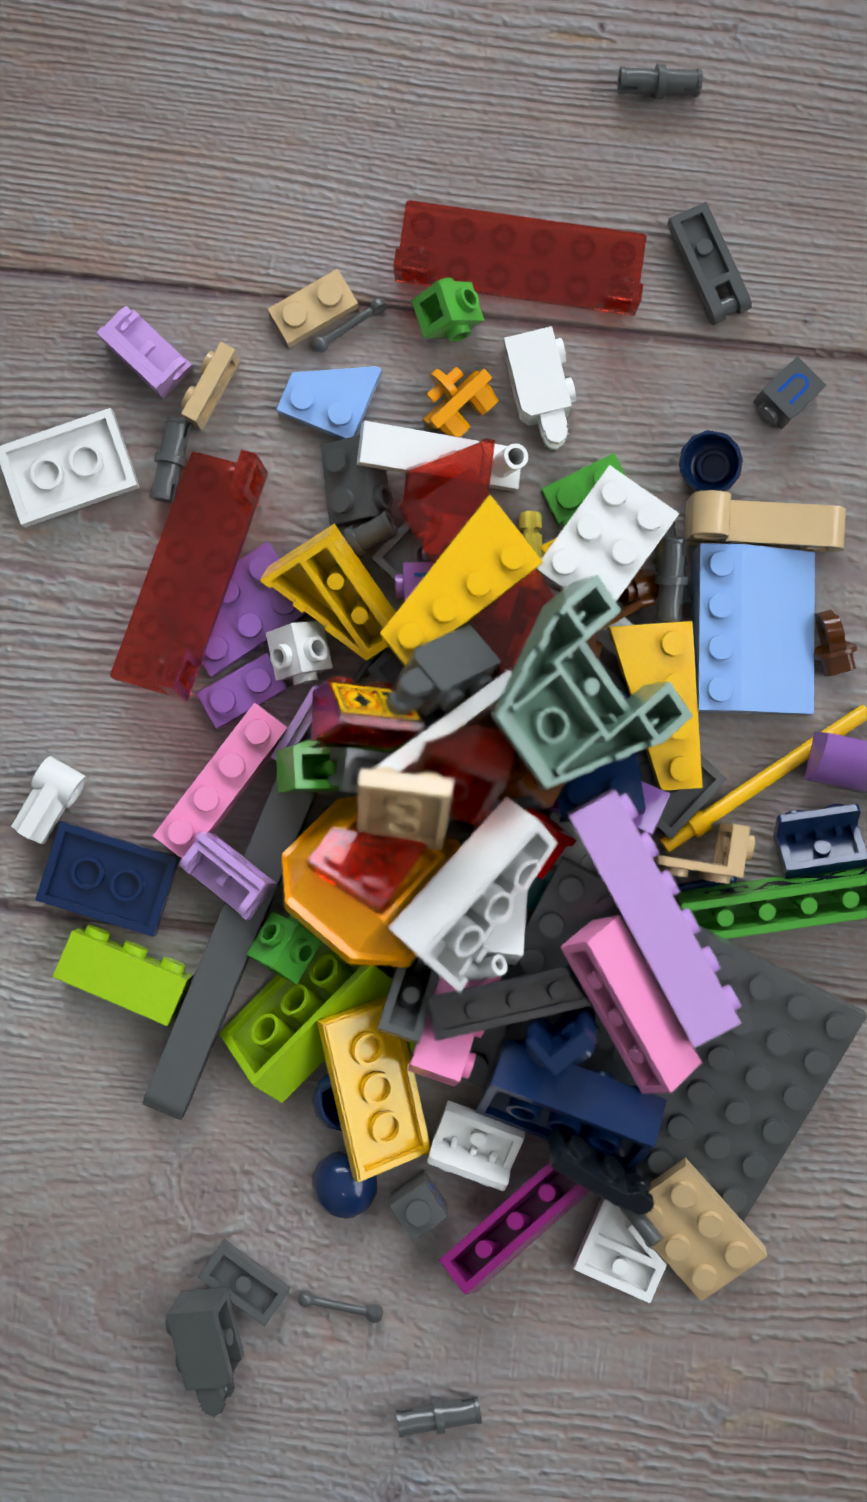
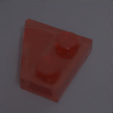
M484 438L479 440V443L458 451L453 450L445 453L435 460L422 462L406 468L402 511L427 515L429 511L471 518L488 497L495 440Z
M332 828L307 860V868L380 915L423 856L427 845L422 841Z

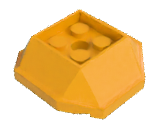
M358 796L337 799L282 853L281 868L284 908L348 964L368 966L391 965V967L408 968L418 955L389 929V926L461 847L460 841L458 839H444L443 851L357 840ZM377 867L383 871L384 875L379 877L371 876L365 869Z

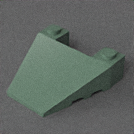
M598 575L572 582L542 607L492 715L496 724L543 789L595 770L596 767L628 757L630 754L644 748L661 744L693 717L670 681L643 685L625 700L585 641L622 611Z

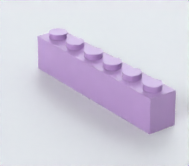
M611 788L568 811L567 813L694 1048L741 1024L735 1011L742 1006L731 986L727 984L722 987L714 974L721 967L709 946L703 949L700 948L694 934L701 930L689 908L681 911L673 898L680 891L668 870L659 872L652 859L659 855V852L647 831L642 834L638 833L632 819L639 815L627 793L618 796L616 790Z

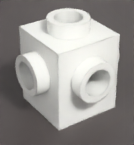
M320 622L290 623L266 632L270 660L273 665L276 681L293 679L295 686L318 681L317 673L333 669L324 625Z

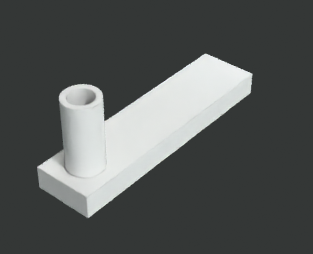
M364 421L361 424L356 465L514 492L519 488L520 470L528 461V452L520 444L504 446Z
M510 670L506 671L376 767H387L395 770L397 773L409 774L413 771L428 742L472 727L488 714H493L512 672Z

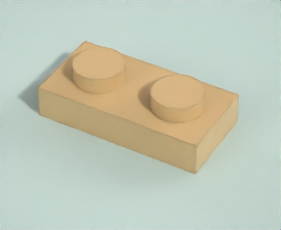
M337 268L268 308V312L286 344L291 348L357 310L359 306Z
M221 341L216 351H209L204 358L200 370L203 374L196 387L191 386L186 391L181 403V408L183 409L181 414L187 422H191L193 427L200 431H203L240 363L236 350Z

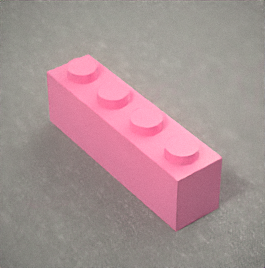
M254 703L153 834V837L183 858L201 831L214 833L271 759L288 726L263 707Z
M621 915L593 919L560 946L641 1093H671L702 1062Z
M439 976L434 995L455 991L456 989L443 977ZM501 976L483 981L468 980L464 988L499 981ZM428 1012L420 1042L415 1044L407 1070L455 1087L460 1082L461 1077L469 1078L476 1058V1054L469 1051L474 1036L481 1039L484 1030L435 1041Z

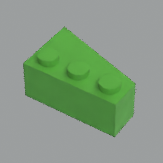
M374 715L276 751L278 793L343 792L339 791L340 787L330 785L328 780L329 776L336 775L337 762L329 758L331 747H346L394 754L408 744L411 738L407 737L398 717Z

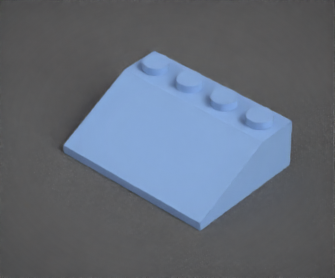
M700 543L692 551L691 596L694 600L691 602V621L693 622L698 713L814 714L815 552L747 544Z

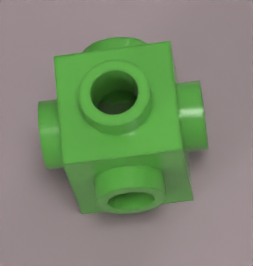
M443 278L431 284L428 289L411 300L424 338H447L448 342H457L471 335L470 329L484 321L479 298L472 282L454 281L453 278Z
M271 912L246 955L269 971L297 984L322 941L309 932L291 914L288 918H285L275 912Z

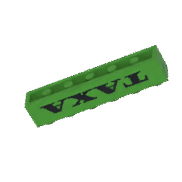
M867 867L785 879V876L684 890L674 895L673 898L681 911L689 908L699 926L724 939L867 918Z

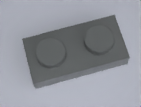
M223 1239L197 1277L211 1288L227 1287L231 1302L263 1326H266L291 1288L226 1239Z

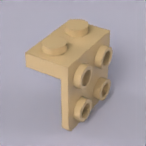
M719 823L713 863L665 855H657L652 859L655 864H658L659 872L668 870L671 875L688 877L689 869L697 870L698 878L730 884L731 876L743 878L745 861H751L753 857L755 837L749 835L751 828L749 826Z

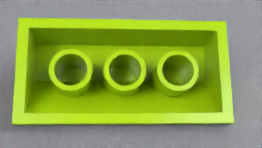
M322 942L297 984L276 975L222 1029L219 1035L251 1084L280 1103H283L325 1060L317 1020L387 996L392 976L383 965L348 964Z

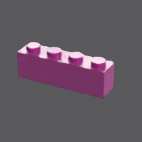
M550 1161L439 1261L465 1295L478 1292L584 1198L590 1190L552 1169Z

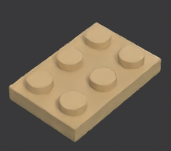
M375 767L372 770L361 768L358 784L357 840L443 851L453 780L443 779L440 775L434 773L409 775L397 773L395 770L387 767Z
M686 1157L650 1182L651 1186L648 1191L649 1194H652L654 1209H651L652 1212H648L646 1216L664 1237L653 1248L701 1301L767 1257L766 1247Z

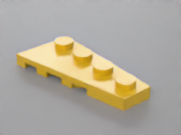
M491 495L487 497L380 632V636L404 666L407 665L417 647L459 629L542 565L543 561Z
M693 622L607 627L629 695L632 696L643 685L670 681L693 715L665 742L645 748L657 788L663 791L703 788Z

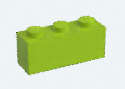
M88 924L86 929L81 927L72 930L52 976L53 978L168 1026L175 1020L194 976L184 971L186 968L184 963L170 957H163L162 961L147 955L148 949L128 940L125 941L124 945L109 939L111 935L109 931L95 925Z

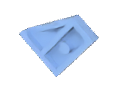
M373 366L292 372L276 409L277 413L341 440L356 436L381 377L382 370L379 367Z

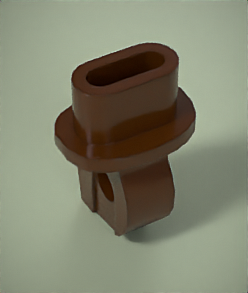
M832 610L815 613L821 645L815 648L813 655L814 660H821L824 676H833L856 669L853 652L857 651V645L845 641L844 628L839 615H836Z

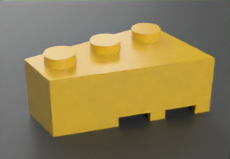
M332 524L266 568L260 579L263 584L270 589L271 587L276 589L292 601V605L302 613L305 611L324 625V629L364 660L370 659L389 647L380 636V632L396 612L335 524Z

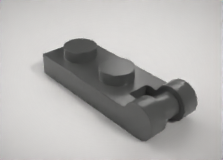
M707 202L670 217L667 226L704 304L705 314L711 325H716L726 320V315L736 311L740 314L751 309L750 295ZM726 286L730 296L720 300L716 290Z

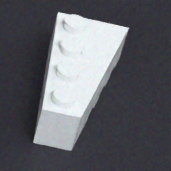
M506 797L445 866L430 880L408 907L400 913L399 917L389 926V929L461 993L468 982V979L463 975L473 960L481 962L490 948L485 944V941L497 923L505 925L513 913V898L519 890L527 891L558 842L539 820Z

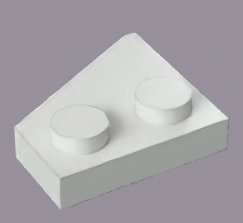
M601 1197L572 1264L573 1268L580 1273L651 1303L667 1264L654 1248H650L630 1221L621 1213L620 1208Z

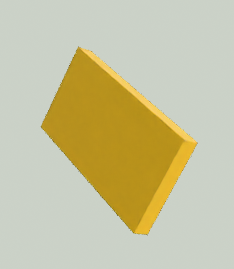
M387 996L317 1020L352 1177L357 1182L428 1154L431 1147L415 1073L407 1070L411 1059L408 1041L377 1031Z

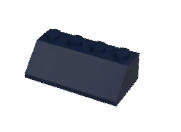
M505 1039L497 1054L475 1113L548 1141V1136L559 1127L572 1136L581 1137L589 1146L602 1154L613 1156L624 1168L637 1167L655 1148L667 1102L666 1099L656 1096L655 1093L642 1094L638 1085L630 1086L617 1081L608 1072L601 1070L590 1071L575 1065L573 1062L557 1075H554L546 1065L540 1067L533 1061L527 1052L526 1045L528 1044L526 1041Z

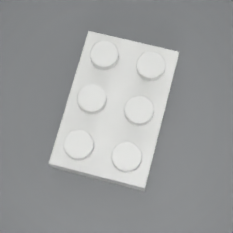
M111 408L0 446V466L20 524L23 527H28L140 488L115 413Z
M609 465L541 559L543 561L542 565L535 572L562 591L574 581L598 575L617 602L674 523L679 513Z

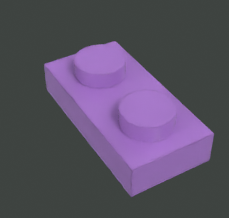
M266 653L196 694L215 728L220 729L245 715L254 703L262 705L287 691L288 687L284 680L276 681L270 656Z

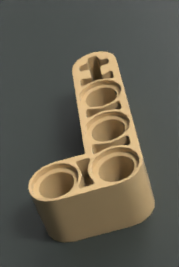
M717 490L698 491L693 493L686 501L685 537L687 542L685 544L698 546L700 543L747 544L810 552H839L844 550L846 508L835 505L731 500V493Z

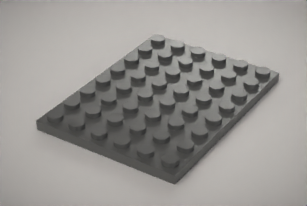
M562 856L525 924L523 956L516 965L507 964V971L504 975H501L500 980L570 965L560 946L593 919L621 915L624 923L628 926L600 874ZM699 926L701 931L695 933L694 936L700 948L703 949L709 946L717 959L721 969L714 974L720 985L724 987L729 984L742 1007L735 1012L741 1024L695 1047L694 1049L702 1063L671 1093H655L656 1096L666 1099L667 1102L655 1148L641 1161L637 1168L656 1179L686 1157L744 1222L867 1018L864 1010ZM632 934V937H633L634 941L636 942V944H637V946H638L640 952L642 953V955H643L645 961L648 963V961L646 960V958H645V956H644V954H643L641 948L639 947V945H638V943H637L635 937H634L633 934ZM591 1005L590 1007L595 1012L596 1045L594 1046L593 1053L577 1066L590 1071H605L613 1075L619 1082L630 1086L637 1085L595 1008ZM570 1011L548 1015L545 1018L553 1025ZM528 1020L484 1030L481 1039L474 1036L469 1052L476 1054L475 1062L469 1078H461L484 1090L497 1054L505 1039L507 1038L512 1041L527 1040Z

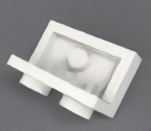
M448 1100L432 1139L427 1159L428 1164L438 1167L445 1172H452L471 1179L483 1186L505 1191L509 1183L511 1168L524 1141L525 1131L475 1113L476 1110Z

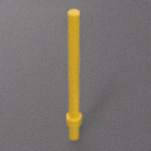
M861 704L821 732L845 736L867 721L866 706ZM813 737L703 811L698 810L672 839L666 835L659 839L664 849L670 853L693 836L701 837L712 829L711 824L809 759Z

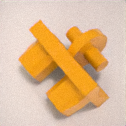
M455 366L447 375L437 368L430 373L435 386L426 396L432 403H435L442 395L446 397L422 419L429 429H438L444 435L460 438L471 427L458 412L467 401L478 415H484L498 403V398L488 384L492 377L485 368L480 372L474 370L457 387L454 384L464 376L458 367Z

